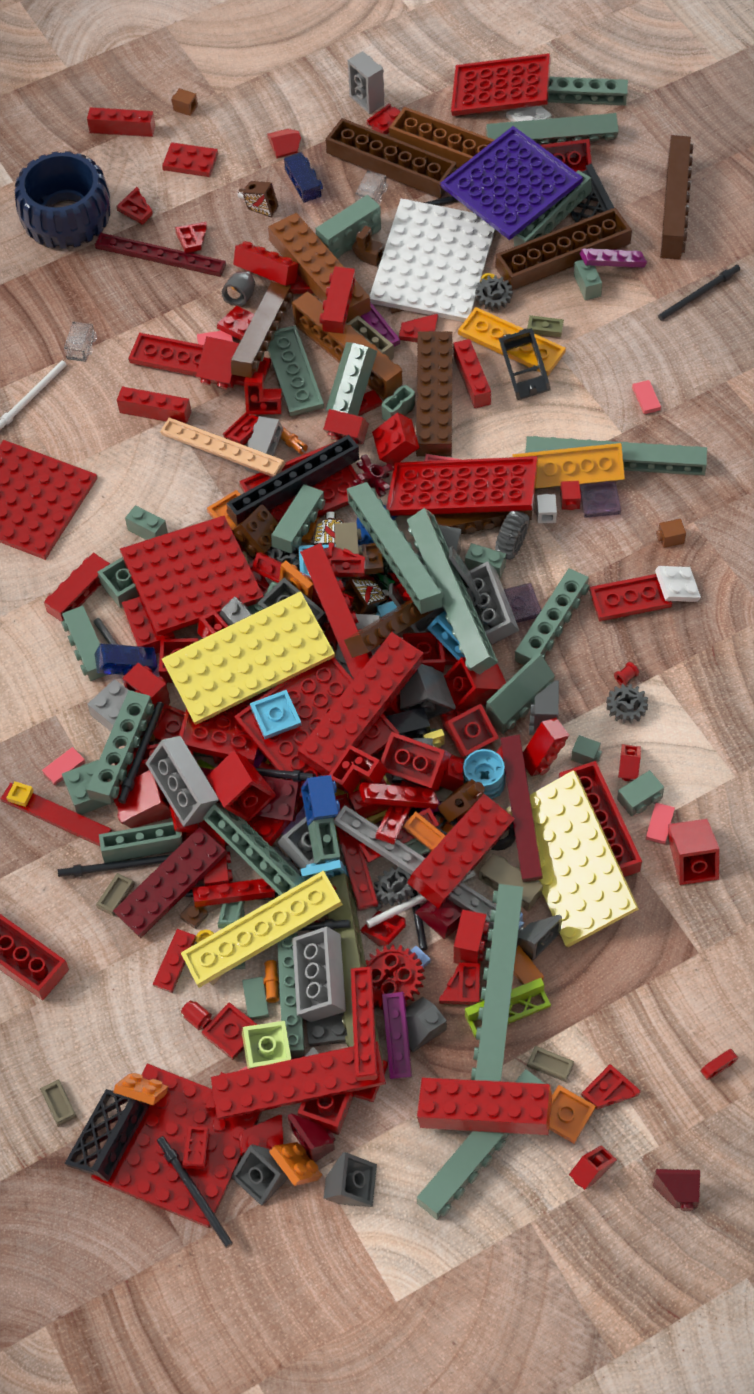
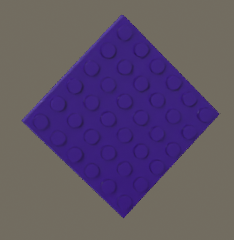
M512 126L440 184L441 188L508 240H511L583 182V177L519 129Z

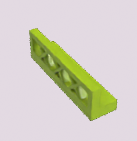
M541 978L511 990L509 1015L511 1017L508 1018V1024L551 1007ZM540 994L544 1003L538 1006L531 1004L532 997ZM484 1001L465 1008V1018L475 1038L477 1029L473 1021L478 1020L479 1008L484 1007ZM517 1003L525 1006L524 1011L519 1014L511 1011L513 1005Z

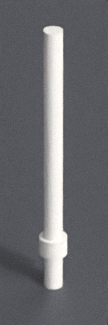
M61 361L20 402L0 418V430L5 425H9L13 421V417L67 366L64 361Z
M474 870L470 872L463 882L475 876ZM419 894L407 902L405 901L367 920L366 924L371 928L427 899Z

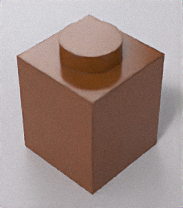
M179 88L171 99L173 110L191 116L198 106L196 93Z
M681 518L659 523L656 536L657 540L661 541L663 548L685 543L686 531Z

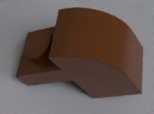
M364 226L358 232L352 249L360 260L377 267L382 259L384 244L372 240L371 227Z

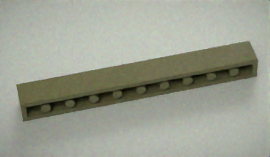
M343 873L328 878L331 885L337 888L335 892L343 905L326 914L328 919H334L335 921H351V928L335 929V931L341 936L346 1005L342 1022L347 1030V1035L345 1036L346 1044L348 1047L354 1046L351 968L366 967L353 889L349 877ZM375 1020V1035H376V1041H378L379 1050H380V1055H381V1049H380L378 1031H377L376 1020Z

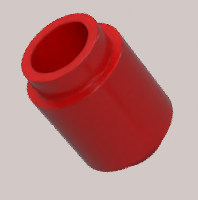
M190 1000L181 1010L183 1018L197 1030L205 1029L212 1021V1014L198 1002Z

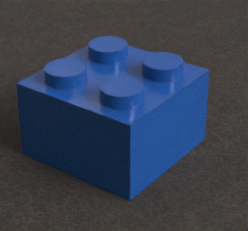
M331 775L307 778L301 787L307 826L313 820L333 818L334 820L338 812H340V804L335 799L334 794L336 793L335 781H332Z

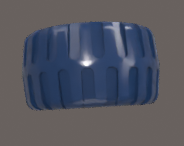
M56 151L49 155H41L39 159L30 161L27 164V168L24 167L20 171L19 177L15 181V205L19 219L26 233L41 245L46 243L47 247L55 248V246H60V249H67V246L74 245V248L79 247L82 242H91L94 235L99 236L109 222L111 214L110 191L103 171L96 165L95 161L91 158L86 159V156L83 154H73L71 151H65V153ZM61 201H77L65 207H51Z

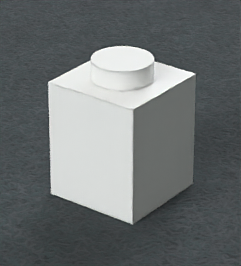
M555 494L537 495L538 523H556L557 508Z

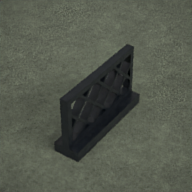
M592 163L586 165V170L581 171L591 177L592 192L585 198L587 199L585 204L579 203L577 207L583 208L581 213L573 210L570 212L575 223L579 222L581 218L587 219L595 216L597 212L602 213L614 208ZM591 200L598 202L596 207L589 205ZM586 209L593 211L591 216L584 214Z
M106 1089L64 1164L68 1167L99 1176L102 1180L109 1181L149 1105ZM110 1096L114 1097L115 1102L106 1107ZM128 1102L124 1110L121 1111V1105ZM116 1108L117 1114L109 1118L108 1112ZM104 1116V1121L96 1125L97 1119ZM117 1121L116 1125L111 1130L110 1124ZM106 1127L107 1132L98 1137L97 1131ZM93 1134L94 1140L86 1144L87 1137ZM107 1139L105 1145L101 1148L100 1143ZM96 1146V1152L88 1156L87 1150ZM83 1153V1159L75 1163L76 1157ZM96 1159L94 1165L91 1168L89 1162Z

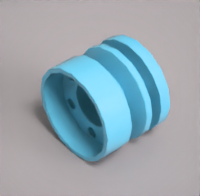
M487 749L476 750L469 754L463 765L465 783L473 779L475 782L483 784L484 794L493 800L500 796L506 784L503 759L493 750Z

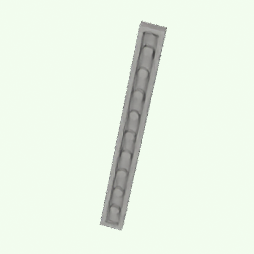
M345 805L334 820L336 826L409 874H412L425 859L398 840H396L395 844L376 839L375 836L379 827ZM461 883L448 899L464 910L487 914L486 922H489V926L493 928L494 922H490L491 910H496V904L464 883Z

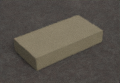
M117 873L97 902L96 907L114 917L115 913L113 910L126 899L135 885L134 881Z
M538 1046L534 1047L527 1063V1067L567 1082L574 1065V1061Z
M59 1079L40 1088L58 1127L77 1117Z

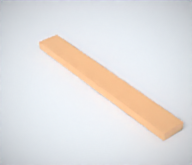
M168 418L160 431L166 437L272 477L279 474L286 464L282 459L172 418Z

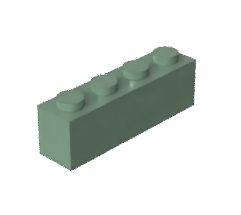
M307 485L302 486L271 535L272 547L292 554L295 548L300 546L301 539L304 535H307L310 524L315 522L317 513L324 508L325 499L323 491Z
M84 606L62 613L64 621H61L64 631H68L70 634L67 637L71 647L75 645L76 650H74L77 661H82L80 667L83 675H88L89 680L93 681L111 674L109 663Z
M173 822L99 834L104 863L173 852L182 844L181 832L175 831Z

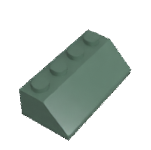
M346 342L326 411L332 409L358 416L377 355L376 350L360 344Z
M539 652L487 701L486 714L493 727L502 734L507 730H512L517 721L528 714L531 704L535 703V696L554 682L555 675Z

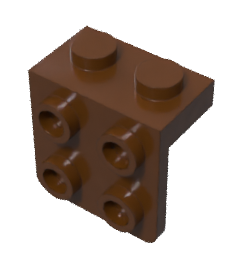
M260 505L242 523L235 526L232 532L246 552L255 559L257 553L261 552L264 554L272 546L271 535L279 523L264 505Z

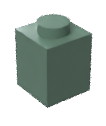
M579 735L572 749L571 760L583 765L593 761L599 762L603 752L600 751L601 743Z

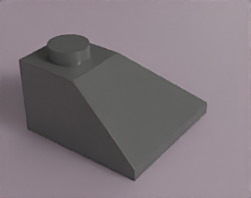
M560 914L529 923L525 928L521 927L518 930L517 946H520L533 961L560 935L562 916Z
M421 997L406 1007L409 1048L412 1053L447 1030L446 1019L437 1007L426 998Z
M252 1144L247 1149L231 1178L262 1206L286 1182L288 1177L269 1153L270 1149Z
M347 1152L342 1153L326 1176L323 1199L340 1205L373 1207L377 1164Z

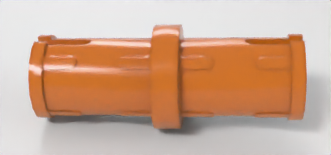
M283 427L280 438L285 441L288 447H292L300 455L304 454L302 450L306 452L308 446L299 440L296 434L290 433Z
M267 960L264 962L266 1001L276 1003L280 1000L277 961Z

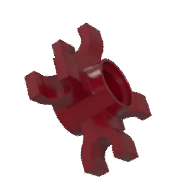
M362 455L360 457L362 461L357 462L356 465L364 473L357 474L356 477L358 479L352 483L356 486L367 482L371 488L375 487L379 497L385 496V491L389 490L390 486L382 478L389 477L390 474L388 472L393 471L394 468L391 464L383 467L378 464H371L368 455Z

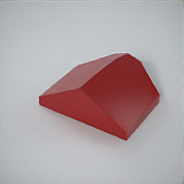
M287 128L267 134L276 158L298 153L301 141L298 130Z
M377 911V912L372 916V918L375 917V916H377V915H379V914H381V913H383V912H382V911ZM395 915L371 928L365 924L360 931L381 947L389 945L406 927V920L404 917Z

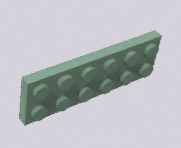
M296 325L278 329L277 332H274L273 341L269 342L268 354L290 416L324 408L321 394Z

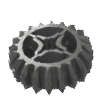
M511 511L507 518L504 519V523L497 536L495 550L506 553V559L511 560L515 558L523 545L530 523L528 515L521 511Z

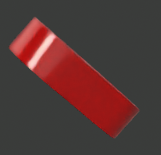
M729 1049L707 1063L700 1072L706 1080H710L733 1065L739 1057L733 1049Z

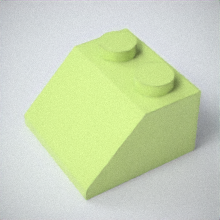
M285 1021L243 1027L242 1038L247 1069L291 1060Z

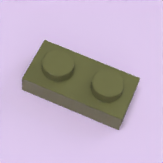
M530 315L527 329L532 328L534 334L561 337L564 319Z

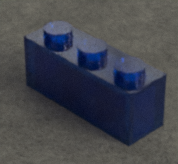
M302 152L285 157V171L303 203L322 197V182L317 179L314 168L311 169L309 159L305 158Z
M100 643L94 654L97 673L125 676L137 663L149 667L153 673L157 668L155 649L153 647Z

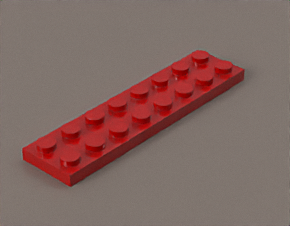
M139 332L128 360L132 364L196 376L204 345ZM264 357L263 361L259 362L258 371L254 372L264 373V381L271 365V358ZM238 376L235 384L244 386L245 377Z
M376 1041L378 1079L356 1081L354 1046L212 1076L211 1083L217 1119H227L385 1085L386 1081L378 1041Z

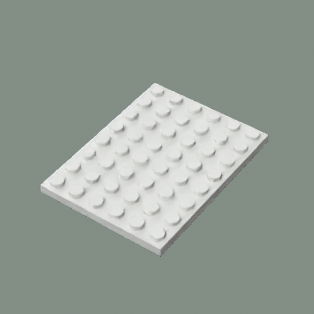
M400 199L370 293V302L376 305L426 315L438 314V317L464 322L472 312L476 299L477 283H480L481 276L483 275L495 229L473 212Z

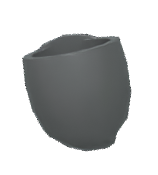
M247 271L236 272L228 279L222 289V297L225 302L230 305L242 306L251 298L255 288V280L251 273ZM231 286L233 290L240 293V297L238 299L231 298L227 291L228 287Z

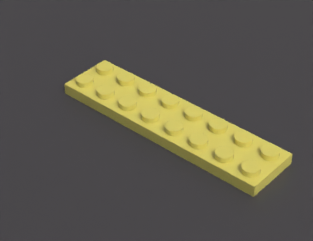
M322 871L181 952L197 986L200 988L343 904L325 872Z

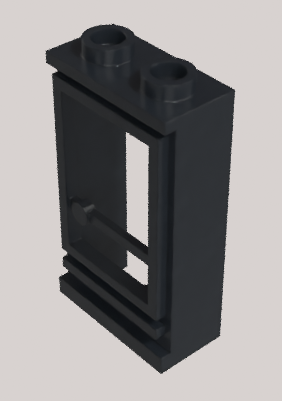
M522 329L517 333L506 334L499 338L500 347L517 400L550 391L549 379L533 329ZM532 343L538 366L534 365L531 368L513 373L507 351ZM540 368L542 376L516 383L514 376L532 370L537 371Z

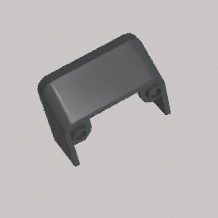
M453 546L449 548V559L460 573L475 607L480 601L479 591L467 566ZM391 583L389 585V597L399 607L407 601H403L402 595L395 585ZM442 607L435 609L412 624V629L415 633H431L427 629L428 626L445 610Z

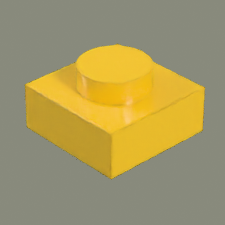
M15 781L7 796L8 802L26 807L34 789L32 786Z

